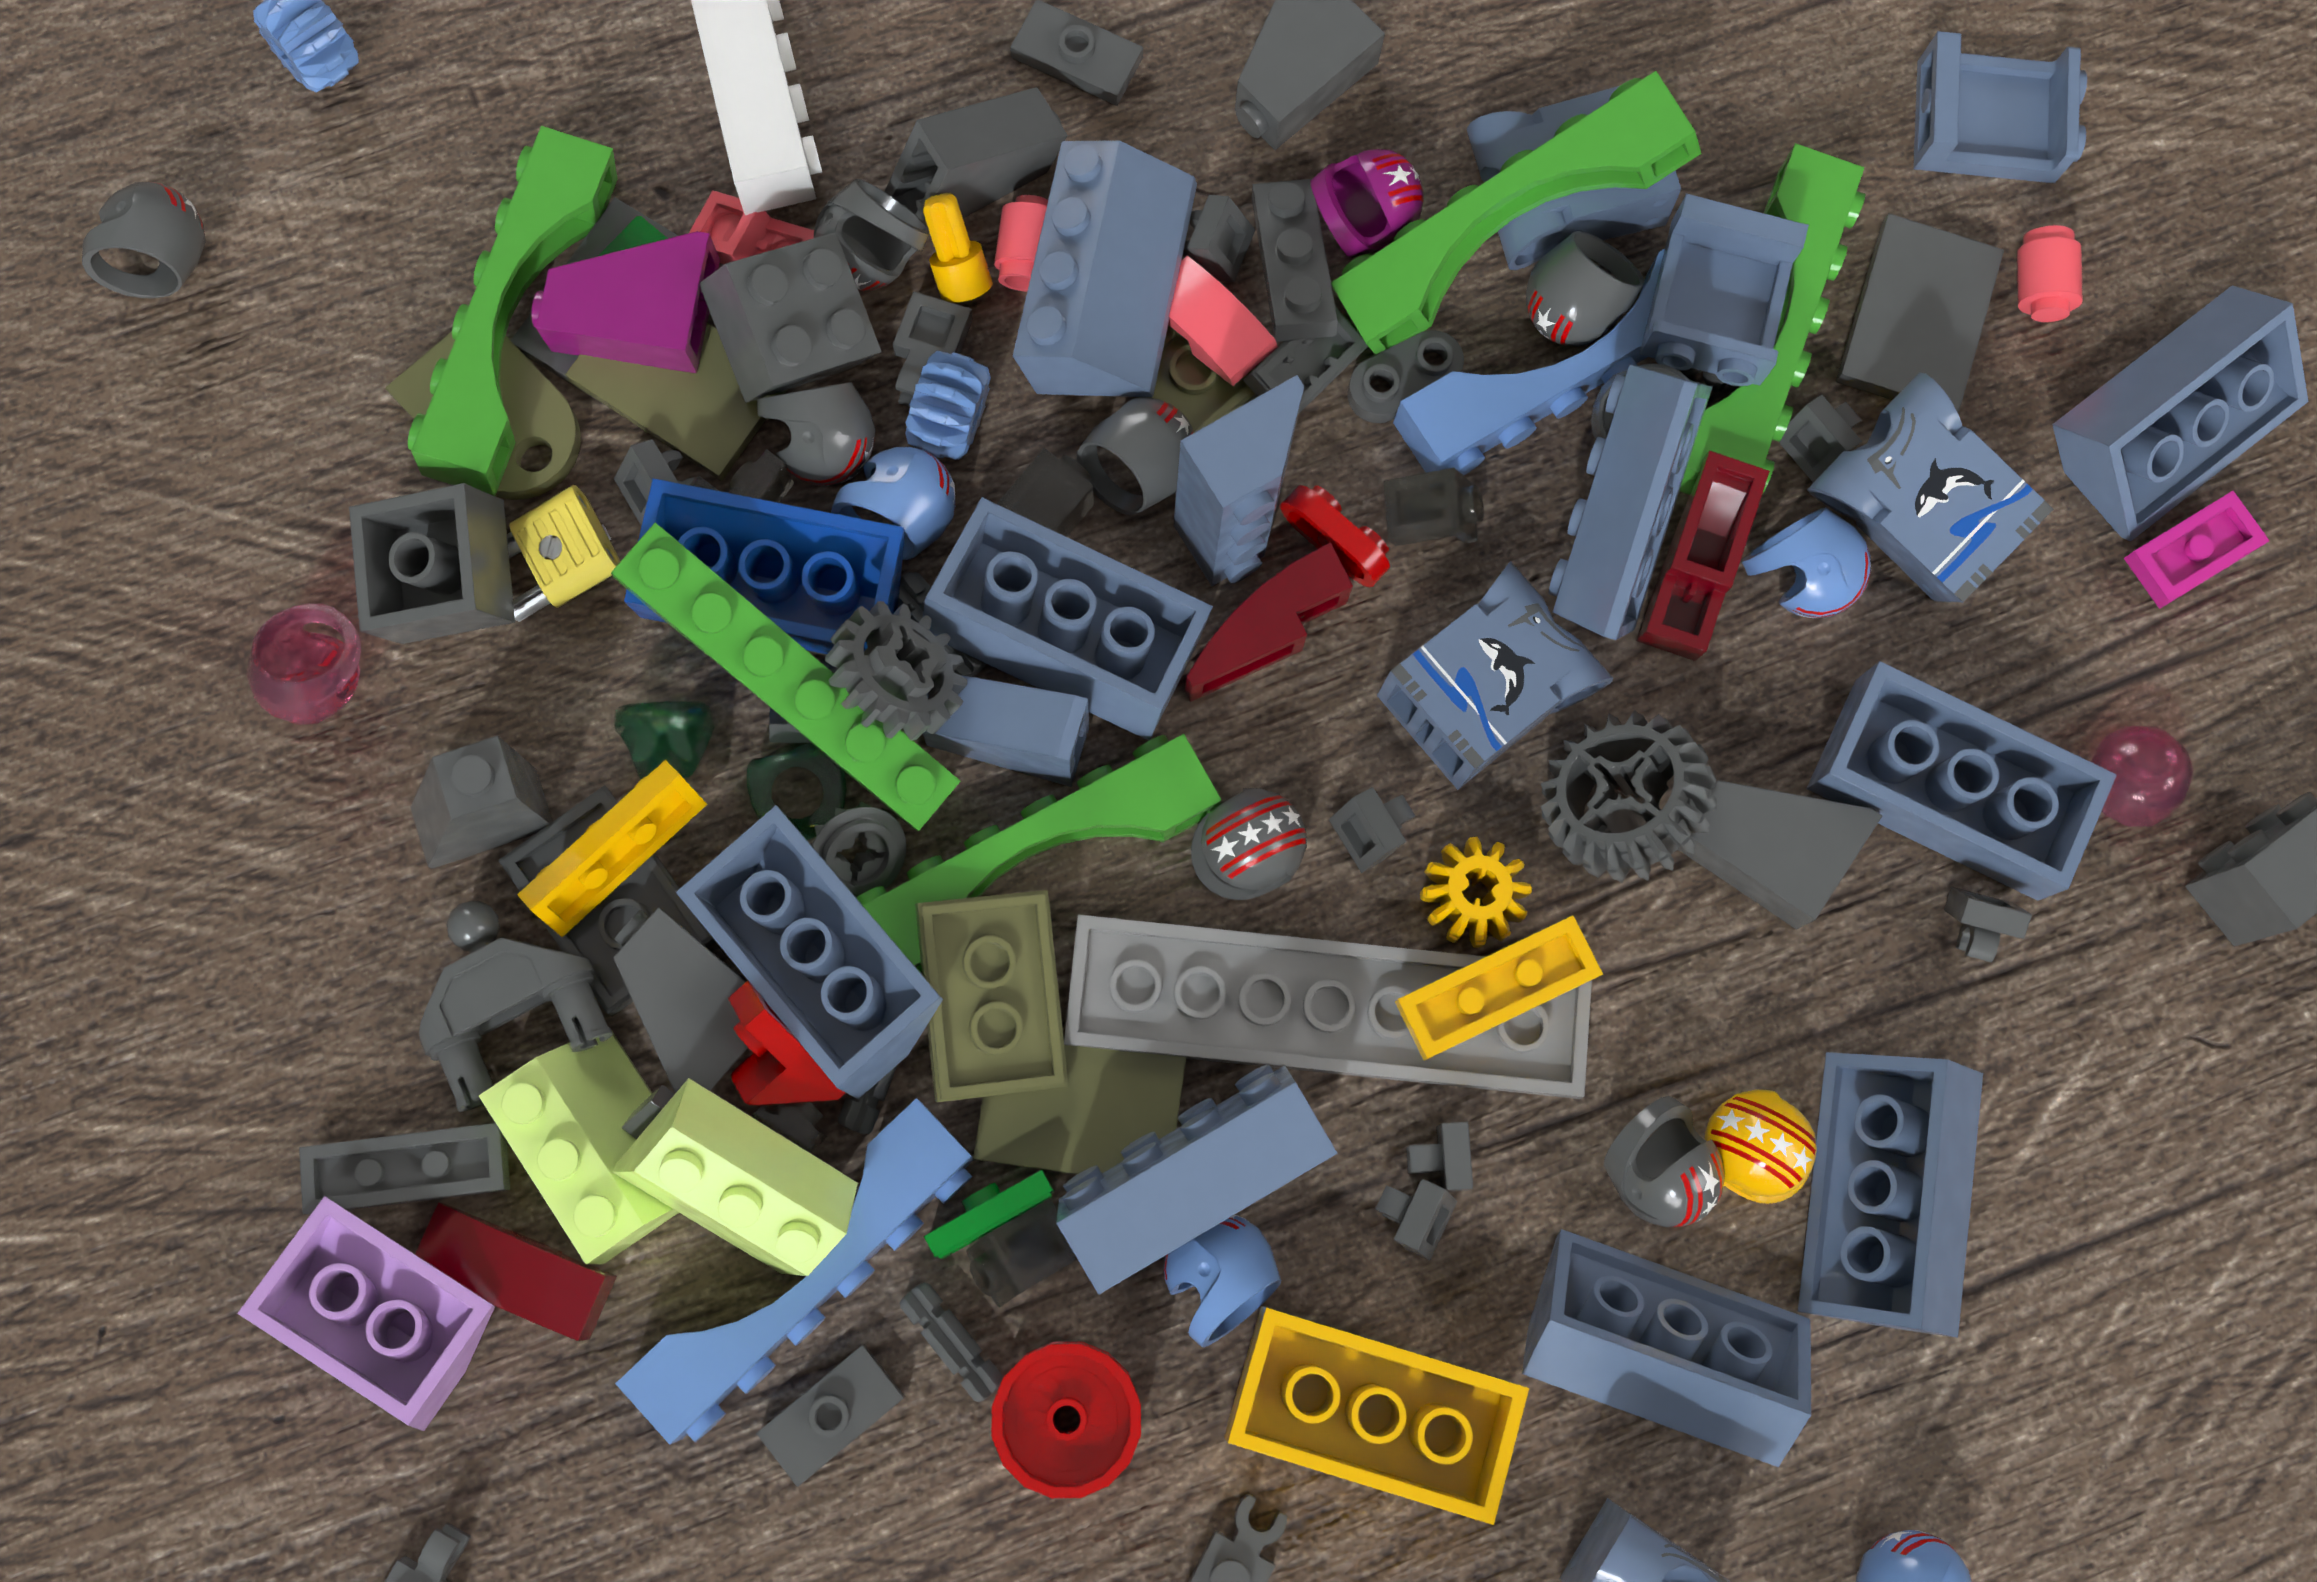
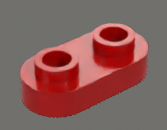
M1298 485L1280 504V509L1287 521L1317 549L1331 542L1347 575L1359 584L1371 588L1390 569V563L1386 557L1389 548L1385 541L1369 527L1361 526L1357 528L1343 516L1339 502L1324 488L1316 485L1310 489L1306 486Z

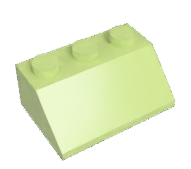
M614 1033L604 1042H600L599 1037L595 1038L598 1045L584 1051L572 1052L569 1042L535 1057L479 1095L585 1264H605L679 1213L613 1173L616 1163L636 1141L634 1137L622 1129V1126L633 1111L653 1094Z
M690 1078L686 1080L626 1151L613 1170L614 1174L777 1272L808 1276L847 1234L858 1185L856 1181Z

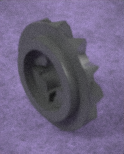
M861 801L856 808L848 810L835 807V816L825 825H815L816 837L812 844L813 848L855 897L878 886H884L886 889L899 874L906 856V838L899 822L884 808L871 807ZM855 838H859L870 849H867L866 852L857 853L853 863H850L838 852H842V849L852 848Z

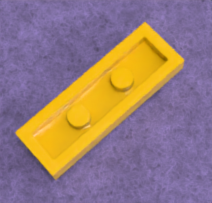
M664 760L648 776L642 778L634 789L601 819L590 825L586 832L557 859L543 868L536 878L517 895L535 915L563 937L708 804Z
M1572 915L1397 999L1395 1004L1425 1061L1603 975V972Z

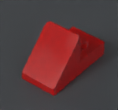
M749 981L745 982L728 997L740 1019V1022L733 1029L743 1043L753 1052L731 1074V1079L744 1103L748 1105L830 1101L838 1100L846 1093L833 1084Z

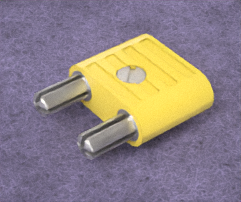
M576 485L568 487L509 524L511 530L507 534L509 559L522 552L538 583L537 586L513 600L515 620L520 622L550 603L556 608L561 607L612 576L611 572L621 562L610 542L611 537L607 533L604 525H601L588 499Z

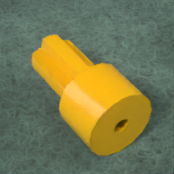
M943 193L929 197L925 200L923 214L936 250L931 255L929 262L941 299L950 303L975 299L986 293L993 284L981 243L969 240L957 198L953 194Z

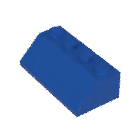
M652 479L638 541L656 522L807 651L828 654L835 646L830 640L832 635L861 606L870 611L878 601H884L891 614H894L898 609L905 538L904 527ZM626 590L624 602L640 618L665 622L630 591ZM867 642L864 644V651L868 648Z

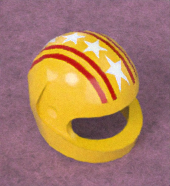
M1756 1089L1735 1094L1716 1109L1710 1117L1705 1131V1140H1712L1722 1157L1725 1170L1724 1186L1738 1195L1757 1203H1777L1792 1197L1807 1181L1815 1162L1817 1152L1816 1139L1809 1121L1797 1108L1780 1098L1775 1091Z

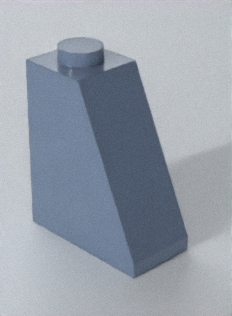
M961 675L967 679V686L958 694L963 700L962 705L936 733L932 735L928 731L923 733L927 746L1072 787L1089 731L1088 699L1072 694Z

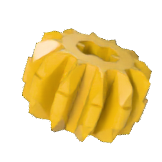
M1470 837L1466 841L1464 855L1456 846L1450 843L1441 850L1445 865L1430 862L1426 867L1424 873L1438 885L1424 887L1420 892V899L1425 902H1440L1441 906L1436 908L1428 916L1427 920L1432 926L1441 923L1445 918L1452 921L1453 924L1447 932L1446 938L1448 941L1455 943L1462 936L1465 928H1469L1472 946L1480 948L1486 943L1487 929L1493 937L1503 941L1511 934L1507 920L1520 923L1526 918L1527 911L1515 900L1529 896L1532 892V887L1525 882H1512V877L1524 868V864L1520 859L1512 860L1506 866L1500 863L1499 860L1505 850L1503 843L1496 842L1486 856L1482 853V845L1478 837ZM1468 879H1472V886H1475L1480 881L1487 887L1488 893L1482 899L1484 906H1480L1479 898L1471 904L1464 897L1462 892L1469 886Z

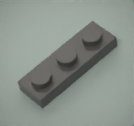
M1311 179L1252 184V205L1276 342L1334 337L1337 334L1338 319L1317 203L1310 185Z
M496 1123L299 1147L302 1212L306 1215L312 1214L324 1196L345 1210H354L511 1190L507 1140Z

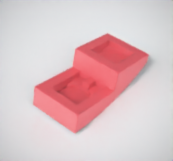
M713 190L689 233L696 231L709 233L720 257V263L723 265L814 238V230L771 218L766 211L745 215L739 198Z
M1188 255L1181 261L1168 325L1188 340L1193 356L1230 385L1234 386L1278 348L1276 339L1226 287Z

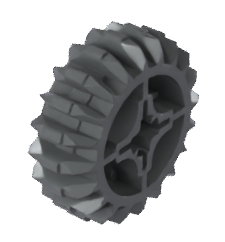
M1634 710L1626 724L1622 725L1618 717L1608 713L1606 728L1600 731H1596L1594 727L1584 723V736L1586 738L1579 744L1564 740V750L1568 757L1566 760H1549V770L1555 778L1541 783L1542 794L1548 802L1540 807L1542 809V817L1549 825L1548 834L1557 847L1563 849L1562 852L1569 862L1577 866L1583 864L1587 872L1597 878L1607 870L1614 880L1623 883L1630 869L1633 868L1640 878L1649 880L1651 865L1656 862H1660L1664 868L1673 871L1674 859L1671 854L1678 849L1694 854L1695 844L1689 836L1691 833H1709L1710 823L1704 813L1717 810V799L1711 790L1717 786L1716 775L1712 768L1707 766L1709 758L1703 747L1694 742L1688 730L1682 728L1681 725L1672 728L1669 721L1660 714L1648 723L1643 714H1639ZM1674 776L1671 795L1661 810L1659 808L1660 799L1669 789L1667 782ZM1595 784H1597L1596 793L1594 794L1592 799L1586 804L1587 798ZM1614 789H1617L1626 797L1629 794L1633 793L1636 799L1637 797H1639L1643 804L1639 803L1631 796H1629L1626 799H1623L1620 793L1618 796ZM1585 804H1586V805L1588 806L1589 810H1588L1587 813L1584 815V809H1585Z

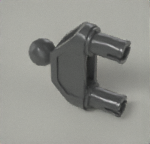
M472 900L461 903L450 912L446 923L448 937L457 947L464 951H469L470 954L444 967L422 1017L419 1038L425 1055L430 1056L433 1061L439 1060L457 1102L456 1107L458 1111L464 1112L484 1105L479 1095L494 1086L477 1045L482 1040L481 1036L547 1001H552L570 1041L572 1052H580L598 1045L595 1038L599 1037L600 1042H604L613 1035L611 1028L607 1026L590 987V984L594 981L593 975L595 970L589 958L505 938L496 940L500 930L499 917L489 905L482 901Z

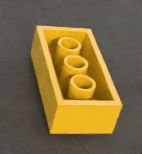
M1261 1306L1224 1438L1229 1444L1494 1525L1529 1388Z

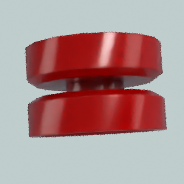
M1053 1341L1027 1352L1003 1377L992 1404L991 1437L1002 1465L1023 1487L1051 1499L1083 1498L1108 1487L1130 1464L1141 1437V1403L1129 1372L1108 1351L1084 1341ZM1062 1406L1074 1407L1080 1416L1079 1426L1077 1428L1070 1426L1065 1432L1060 1431L1054 1424L1056 1416H1054L1055 1411Z

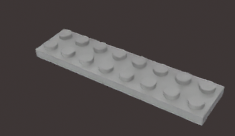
M1078 915L1064 1045L1186 1057L1187 1059L1255 1066L1269 1064L1274 1068H1281L1285 1065L1287 1069L1581 1099L1585 1096L1592 980L1424 1061L1395 1001L1485 958V956Z

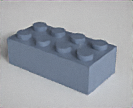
M981 497L925 598L923 617L927 615L932 618L929 629L932 634L937 636L947 633L951 637L947 644L948 646L1039 689L1087 698L1090 713L1144 739L1151 740L1201 638L1213 606Z
M1879 661L1855 680L1806 789L1833 802L1871 808L1882 815L1878 824L2039 901L2069 889L2117 774Z
M1269 1064L1255 1069L1235 1083L1239 1091L1237 1094L1218 1105L1215 1104L1212 1098L1194 1105L1178 1117L1182 1125L1181 1127L1161 1139L1158 1138L1155 1132L1148 1133L1133 1141L1121 1151L1124 1157L1121 1163L1103 1174L1097 1165L1090 1167L1063 1185L1067 1193L1059 1198L1057 1225L1098 1295L1338 1154L1285 1065L1274 1072Z

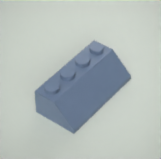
M1062 141L1013 352V358L1036 394L1153 397L1197 187L1194 176L1122 141Z
M2232 285L2052 424L2064 473L2121 538L2128 541L2135 539L2309 402L2293 303Z
M1630 364L1626 377L1622 375L1615 377L1606 403V412L1614 414L1606 439L1597 437L1587 464V474L1595 476L1587 500L1582 498L1577 500L1569 521L1567 533L1576 537L1569 561L1560 559L1551 579L1549 595L1557 597L1553 613L1613 640H1617L1635 630L1712 386Z
M1298 375L1181 440L1174 527L1211 586L1228 578L1230 583L1239 582L1254 573L1262 565L1260 559L1265 556L1304 390V385Z
M777 805L676 892L838 1089L857 1099L862 1097L909 1055L943 1000Z
M1826 1052L1816 1140L1817 1152L1813 1167L1798 1312L1958 1338L1983 1073L1948 1059Z
M1561 1229L1556 1237L1529 1322L1522 1374L1779 1467L1811 1417L1810 1319Z

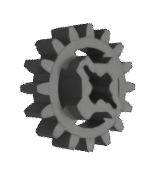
M878 601L870 611L863 606L859 607L832 635L830 640L835 646L828 652L825 661L839 668L829 679V683L834 687L846 688L848 696L841 705L845 709L859 706L864 711L861 721L863 726L867 728L875 720L883 723V730L887 738L892 739L903 728L910 741L917 740L925 731H928L931 735L936 733L951 718L952 714L963 703L958 694L967 686V679L954 673L964 662L962 656L948 654L944 648L951 637L947 633L937 636L929 631L932 618L927 615L921 618L919 622L912 620L909 607L905 604H902L894 614H891L884 601ZM867 642L868 648L864 651V644Z

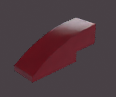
M1709 450L1675 531L1636 641L1696 661L1707 652L1725 594L1732 588L1770 472L1769 470Z
M1331 542L1290 564L1261 585L1232 612L1206 644L1187 675L1185 692L1190 702L1301 652L1307 637L1302 624L1347 604L1353 585Z
M438 1202L415 1253L416 1256L490 1304L576 1341L590 1340L617 1277L614 1274L564 1255L558 1249L441 1202Z

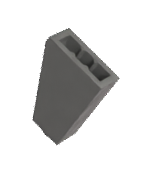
M1275 0L1238 79L1235 103L1238 121L1248 134L1254 138L1261 136L1276 150L1379 63L1385 33L1352 0Z
M1037 87L918 119L884 192L912 211L926 226L927 223L923 214L925 200L931 196L943 193H951L957 198L962 217L965 218L1048 173L1060 151L1062 141H1065L1068 135L1063 129L1058 115L1051 110Z
M498 735L432 757L410 807L427 865L431 869L534 835L553 822L537 769Z
M1718 780L1716 782L1717 786L1711 789L1717 799V810L1704 813L1710 823L1709 833H1691L1689 837L1695 844L1694 854L1681 852L1797 930L1816 920L1882 818V815L1871 808Z
M658 907L650 917L640 909L614 938L623 947L613 959L674 1092L676 1093L688 1078L710 1091L748 1048L733 1029L740 1022V1019L728 1000V997L747 981L663 909Z

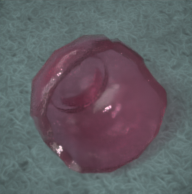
M2125 725L2108 734L2100 742L2096 749V754L2091 761L2117 774L2102 812L2128 827H2152L2173 815L2183 803L2193 779L2192 762L2187 750L2180 742L2158 726Z

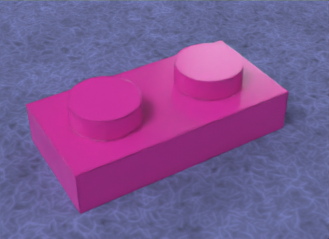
M2231 491L2133 551L2124 560L2158 608L2161 609L2270 540L2236 493Z

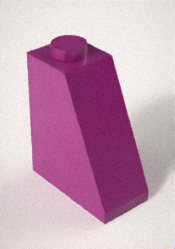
M696 231L548 269L544 291L538 290L533 299L531 312L533 326L537 329L551 352L578 356L581 354L697 374L710 312L701 291L700 282L718 270L720 257L710 234Z

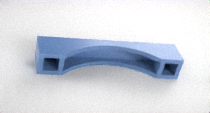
M1665 249L1657 254L1633 308L1611 332L1585 351L1552 366L1518 374L1479 375L1452 371L1400 401L1393 424L1431 482L1433 483L1449 473L1454 479L1464 476L1484 461L1483 453L1500 443L1506 449L1519 444L1536 430L1537 427L1534 423L1551 413L1557 419L1570 414L1588 399L1587 392L1603 383L1605 384L1613 375L1627 370L1629 364L1638 366L1637 363L1646 359L1647 356L1640 355V350Z
M916 1098L867 1144L863 1177L853 1203L847 1234L808 1276L774 1303L739 1321L705 1331L666 1335L615 1384L669 1444L682 1440L687 1434L694 1442H697L724 1417L726 1413L719 1404L735 1388L739 1386L747 1394L774 1369L776 1365L769 1356L789 1338L797 1346L824 1321L826 1317L818 1309L831 1296L839 1291L844 1298H847L873 1274L875 1269L868 1261L879 1250L888 1244L896 1251L921 1228L924 1223L917 1214L935 1197L945 1204L969 1182L972 1175L965 1168L974 1160L973 1156L928 1108Z

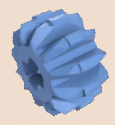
M264 0L253 10L254 22L259 27V33L269 44L270 50L276 54L283 66L292 73L296 81L302 83L305 88L317 93L327 86L332 87L349 75L348 71L359 63L358 52L354 47L353 40L343 28V23L332 13L330 6H327L322 0Z
M941 351L933 353L928 358L927 364L922 368L920 379L915 385L913 399L909 404L910 411L905 422L907 426L905 434L908 444L925 450L938 458L947 457L959 460L967 454L969 446L973 443L977 428L980 426L982 413L986 407L985 402L990 390L989 383L991 379L988 367L974 362L973 358L955 352L952 354Z

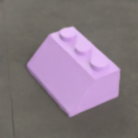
M324 1196L237 1314L408 1426L425 1431L465 1374L495 1306Z

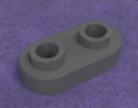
M1429 330L1421 332L1361 362L1353 371L1348 386L1347 397L1350 407L1357 416L1371 423H1385L1395 419L1400 401L1452 371H1462L1464 355L1461 346L1449 334L1442 331ZM1428 352H1435L1443 358L1444 363L1438 366L1430 365L1425 361L1423 355ZM1374 379H1383L1389 383L1391 389L1380 393L1372 389L1370 382Z

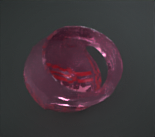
M308 603L297 605L275 614L259 628L253 639L248 658L247 677L254 699L262 709L272 716L297 725L319 724L335 715L345 707L357 690L361 655V640L358 631L346 615L334 607L324 604ZM311 622L327 624L335 628L342 635L345 643L329 635L305 631L303 627Z

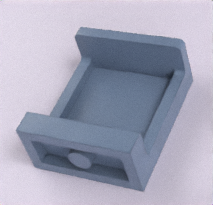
M1937 31L1917 61L1914 169L2055 183L2073 162H2077L2080 159L2086 142V128L2084 125H2079L2080 104L2083 101L2087 88V73L2084 70H2080L2081 49L2066 47L2059 58L2053 62L1961 53L1960 33Z
M1686 194L1671 221L1640 355L1655 358L1658 364L1667 365L1676 370L1693 368L1716 374L1719 380L1730 385L1748 386L1755 384L1760 386L1776 365L1779 352L1773 348L1793 262L1804 248L1809 225Z

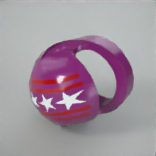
M1373 149L1360 152L1340 163L1327 165L1310 180L1313 195L1326 224L1341 249L1350 258L1382 250L1394 242L1396 234L1403 227L1419 220L1421 216L1424 192L1419 174L1404 156L1392 150Z

